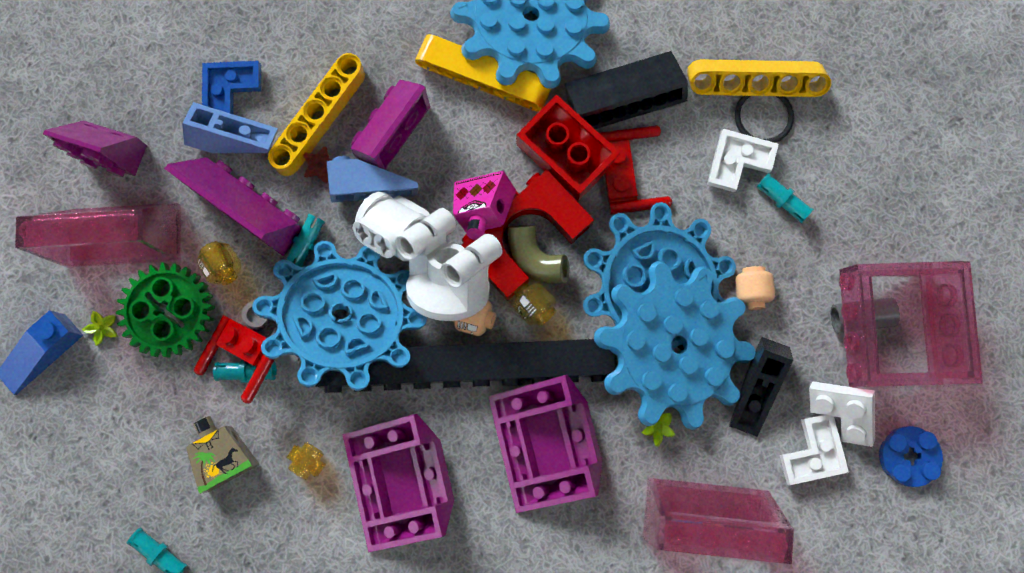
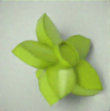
M93 311L91 314V322L93 324L86 325L82 331L94 334L93 339L96 346L103 342L104 335L110 338L118 337L116 331L111 328L115 323L116 315H108L103 318L100 313Z
M671 413L662 414L655 425L648 426L641 432L644 435L653 436V442L656 447H659L662 443L663 435L666 437H673L675 435L673 429L668 427L672 421Z

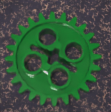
M162 262L159 270L157 267L149 265V274L139 270L138 275L140 279L138 281L129 278L128 280L132 285L131 289H121L127 295L126 299H117L118 303L124 305V309L116 311V314L124 316V319L118 322L117 326L127 328L122 336L132 338L129 345L133 347L140 346L139 352L147 354L150 351V356L158 357L161 353L163 357L170 358L172 351L175 355L181 356L183 352L182 347L193 350L192 340L202 342L203 340L199 333L200 331H210L204 324L205 321H214V318L207 315V311L215 309V306L206 302L213 298V295L204 292L208 288L207 283H198L201 276L196 273L191 275L192 270L187 267L181 270V266L173 263L170 268L168 264ZM169 283L170 290L168 294L161 296L162 287ZM151 293L156 301L167 305L166 309L184 323V327L181 328L172 317L164 315L165 311L147 297V294ZM190 302L191 310L187 315L183 316L182 307L185 303ZM148 305L149 313L145 318H142L141 310L144 306ZM169 324L171 328L170 333L163 338L162 328Z

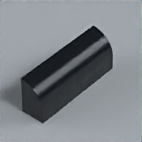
M672 51L564 83L569 106L594 129L687 102L688 81Z

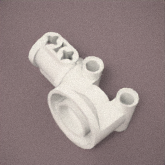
M379 191L371 194L363 201L355 217L352 227L353 232L363 245L385 258L396 256L402 261H409L410 276L406 283V294L408 302L414 310L434 320L457 321L471 317L484 308L489 299V264L502 255V247L497 238L491 234H484L464 248L459 244L446 242V236L456 229V221L453 215L444 208H439L432 214H429L424 208L400 195L392 198L385 192Z

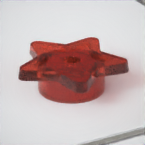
M322 147L317 154L304 153L303 156L308 164L304 177L317 176L327 184V161H332L329 158L327 147ZM319 162L323 164L321 168L317 166Z

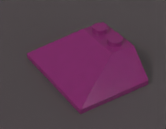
M568 375L488 396L516 513L598 496L602 457L588 402Z
M418 414L342 434L368 553L446 536L454 503V495L441 440Z

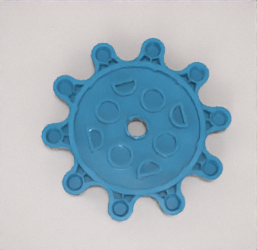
M473 0L455 3L450 11L453 21L468 24L474 30V36L465 41L461 47L462 55L468 60H476L482 56L495 58L498 62L496 80L506 86L513 84L521 72L528 70L538 75L541 84L545 88L553 89L561 82L559 67L563 63L573 62L585 69L592 68L596 64L597 57L594 50L585 43V39L590 34H604L610 28L608 16L587 8L586 2L588 0ZM532 11L538 19L530 21L524 15Z
M663 202L652 206L649 223L644 227L635 226L627 215L618 213L613 215L609 222L610 230L615 238L614 248L610 251L593 248L584 254V265L600 276L602 287L596 294L585 298L583 309L591 317L607 315L612 318L615 326L618 325L621 321L622 313L611 298L613 288L619 284H626L636 292H645L650 285L649 267L657 261H662L670 267L671 274L678 283L687 282L693 270L697 267H707L713 273L711 284L712 297L717 302H723L725 299L719 294V284L724 278H728L735 273L736 264L731 257L722 256L714 258L707 253L705 243L711 234V226L704 219L695 220L685 230L678 229L672 222L670 207ZM675 337L672 340L671 346L673 350L677 346L683 345L680 337Z
M320 241L314 246L315 260L307 267H299L289 260H280L275 263L273 273L283 283L282 292L276 296L258 297L252 304L253 312L257 316L274 320L278 325L276 333L262 342L261 351L269 359H277L288 354L299 357L301 367L298 370L297 378L301 385L308 388L313 387L319 383L323 374L329 371H338L344 374L346 382L351 389L360 391L365 389L370 382L368 368L373 362L384 361L395 368H402L409 363L410 352L399 342V334L406 330L421 329L426 324L427 317L421 315L413 308L407 307L402 301V294L406 292V283L410 276L408 270H401L394 274H385L378 268L381 255L367 246H363L356 257L345 259L337 254L334 244L329 241ZM337 310H345L349 316L336 321L332 314Z
M657 261L649 267L650 285L645 292H636L626 284L616 285L611 292L613 302L621 310V321L614 327H600L594 334V341L599 348L609 349L618 357L617 368L606 376L604 386L606 391L612 395L622 394L626 390L636 391L641 398L638 419L643 425H655L665 409L674 408L679 412L683 425L690 430H695L703 424V404L707 398L714 397L722 404L729 406L734 405L740 398L738 388L731 381L730 370L735 363H749L756 354L754 346L749 342L737 340L733 333L734 322L744 314L746 306L737 297L717 302L711 294L713 273L707 267H697L693 270L687 282L678 283L674 280L670 267L662 261ZM675 337H680L683 342L684 350L680 353L674 352L671 346L672 340Z

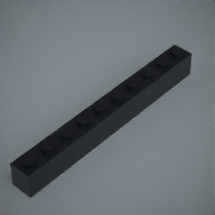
M594 339L405 347L410 352V361L406 366L395 368L384 361L373 362L368 368L370 376L368 386L360 391L354 390V392H371L372 386H384V391L402 390L401 385L413 384V390L431 389V384L443 383V388H461V382H472L473 387H489L490 381H502V386L520 385V380L532 379V384L563 375H568L573 383H579V377H591V382H604L606 376L615 370V354L609 349L599 348ZM329 371L323 374L319 383L315 385V387L324 388V393H342V387H349L344 374L338 371Z

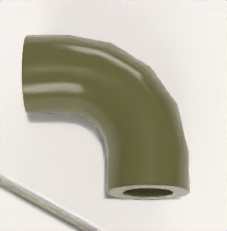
M535 225L507 227V240L511 257L527 276L535 281L550 284H566L568 282L570 273L568 257L566 255H549L542 252L537 244Z

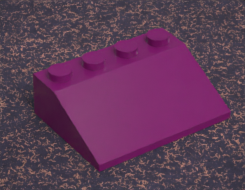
M205 157L169 163L164 168L196 194L282 256L285 255L294 243L292 241L294 236L298 237L302 229L298 224L300 218L287 208L284 212L280 211L275 207L278 203L265 192L261 196L253 191L255 185L243 176H240L237 180L230 174L233 170L220 160L214 163Z

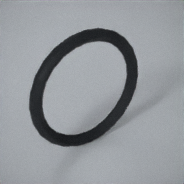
M742 96L735 108L736 126L741 134L754 137L744 128L740 118L742 105L751 96ZM785 96L776 97L784 103L787 109V125L778 136L763 140L776 143L785 138L792 129L794 111L791 103Z

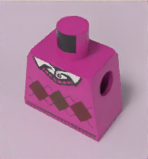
M504 170L457 181L454 183L453 215L470 239L477 240L485 234V230L501 227L504 224L516 189Z

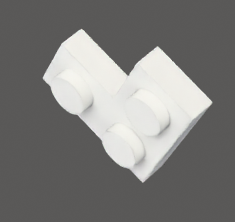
M723 129L719 137L707 185L735 192L738 188L743 167L770 173L779 144Z
M812 382L809 388L810 413L840 417L841 442L873 447L875 441V391Z
M819 415L801 419L808 449L780 455L787 485L849 473L834 416Z

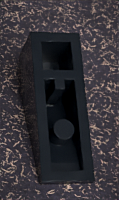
M761 337L756 348L755 357L749 364L740 391V398L736 403L729 427L758 437L793 363L789 346Z

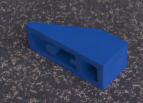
M49 310L26 330L1 365L0 380L13 395H17L76 343L83 334L65 314Z

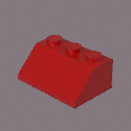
M557 94L516 134V145L544 171L548 170L577 202L592 189L620 155V152Z

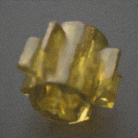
M305 442L302 448L299 445H294L286 457L292 461L288 469L305 480L310 475L314 477L319 476L326 465L320 461L324 453L308 442Z

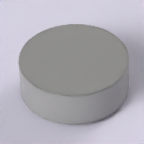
M254 300L248 302L241 313L243 323L254 330L266 328L271 320L257 316L252 308Z

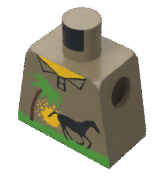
M210 416L193 424L200 439L187 446V453L200 494L210 492L259 465L256 458L232 426H224L217 430Z

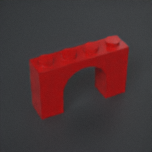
M548 170L544 171L541 175L537 172L526 182L527 187L522 192L518 193L516 191L506 220L501 227L485 230V234H491L497 238L502 247V255L489 264L488 280L507 301L529 283V277L507 254L502 243L504 232L513 220L524 215L541 216L550 221L570 244L583 235L594 222L589 213ZM466 234L461 240L463 242L461 246L466 248L476 240L470 239Z

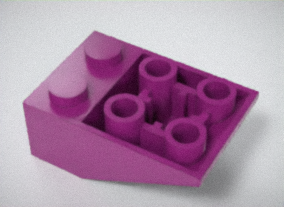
M84 120L46 129L43 132V135L54 141V147L66 151L68 156L80 160L79 163L93 169L101 166L106 168L108 173L119 177H124L125 173L132 176L136 175L147 147L144 142L135 136Z

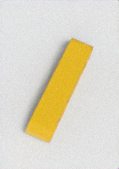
M427 34L415 59L416 64L421 68L427 70V67H429V71L450 79L455 77V81L476 89L481 87V91L502 99L506 97L507 101L528 109L532 107L531 110L539 112L544 107L551 89L545 88L541 84L537 74L523 71L517 76L513 84L502 85L496 80L498 62L495 58L482 56L476 60H468L461 53V45L435 35Z
M345 53L336 60L268 153L269 163L280 175L291 176L299 170L363 83L365 71L360 59L355 54ZM350 67H356V68H357L354 73H352V74H345V71H346L348 68H350ZM340 89L337 96H328L332 90ZM315 112H324L321 118L312 119ZM299 134H307V137L304 141L295 142V139ZM290 156L287 164L279 165L282 157Z
M700 59L692 62L687 69V77L691 89L699 95L819 97L826 94L831 87V79L822 64L815 61ZM700 74H707L703 80H695ZM728 75H736L729 81L724 80ZM764 75L759 81H753L756 76ZM792 76L788 81L781 82L784 77ZM820 76L817 81L810 82L812 78Z

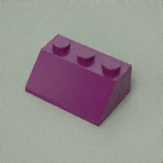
M399 80L396 86L392 85L387 90L383 104L379 109L375 108L371 112L367 126L363 131L357 132L351 142L352 147L350 149L355 157L384 170L387 169L430 108L426 88L421 84Z

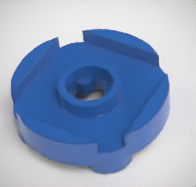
M914 426L899 427L890 432L891 434L882 442L879 449L881 467L898 484L908 487H920L939 478L943 454L940 444L933 433ZM909 448H912L913 452L918 455V459L914 461L913 465H911L909 460L904 459V454L909 453Z

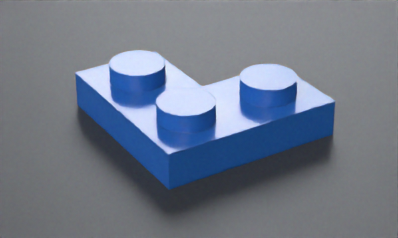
M259 61L202 63V105L233 114L234 93L261 92V63Z

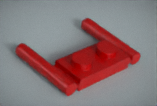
M655 125L599 132L620 152V155L604 174L610 215L651 210L652 206L659 202L666 203L671 207L672 199L669 196L637 199L638 194L629 141L658 137L661 134V128Z
M223 315L196 363L194 373L200 376L205 374L219 347L256 366L250 381L241 395V400L249 404L256 396L275 359L265 357L261 351V344L267 337Z

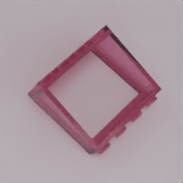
M179 203L67 209L17 216L15 248L66 268L181 261V205Z
M970 261L856 264L839 269V286L842 297L841 314L844 322V346L847 359L846 375L849 387L927 388L983 384ZM872 277H919L928 372L880 374Z
M647 477L642 538L657 550L792 564L794 529L769 490Z

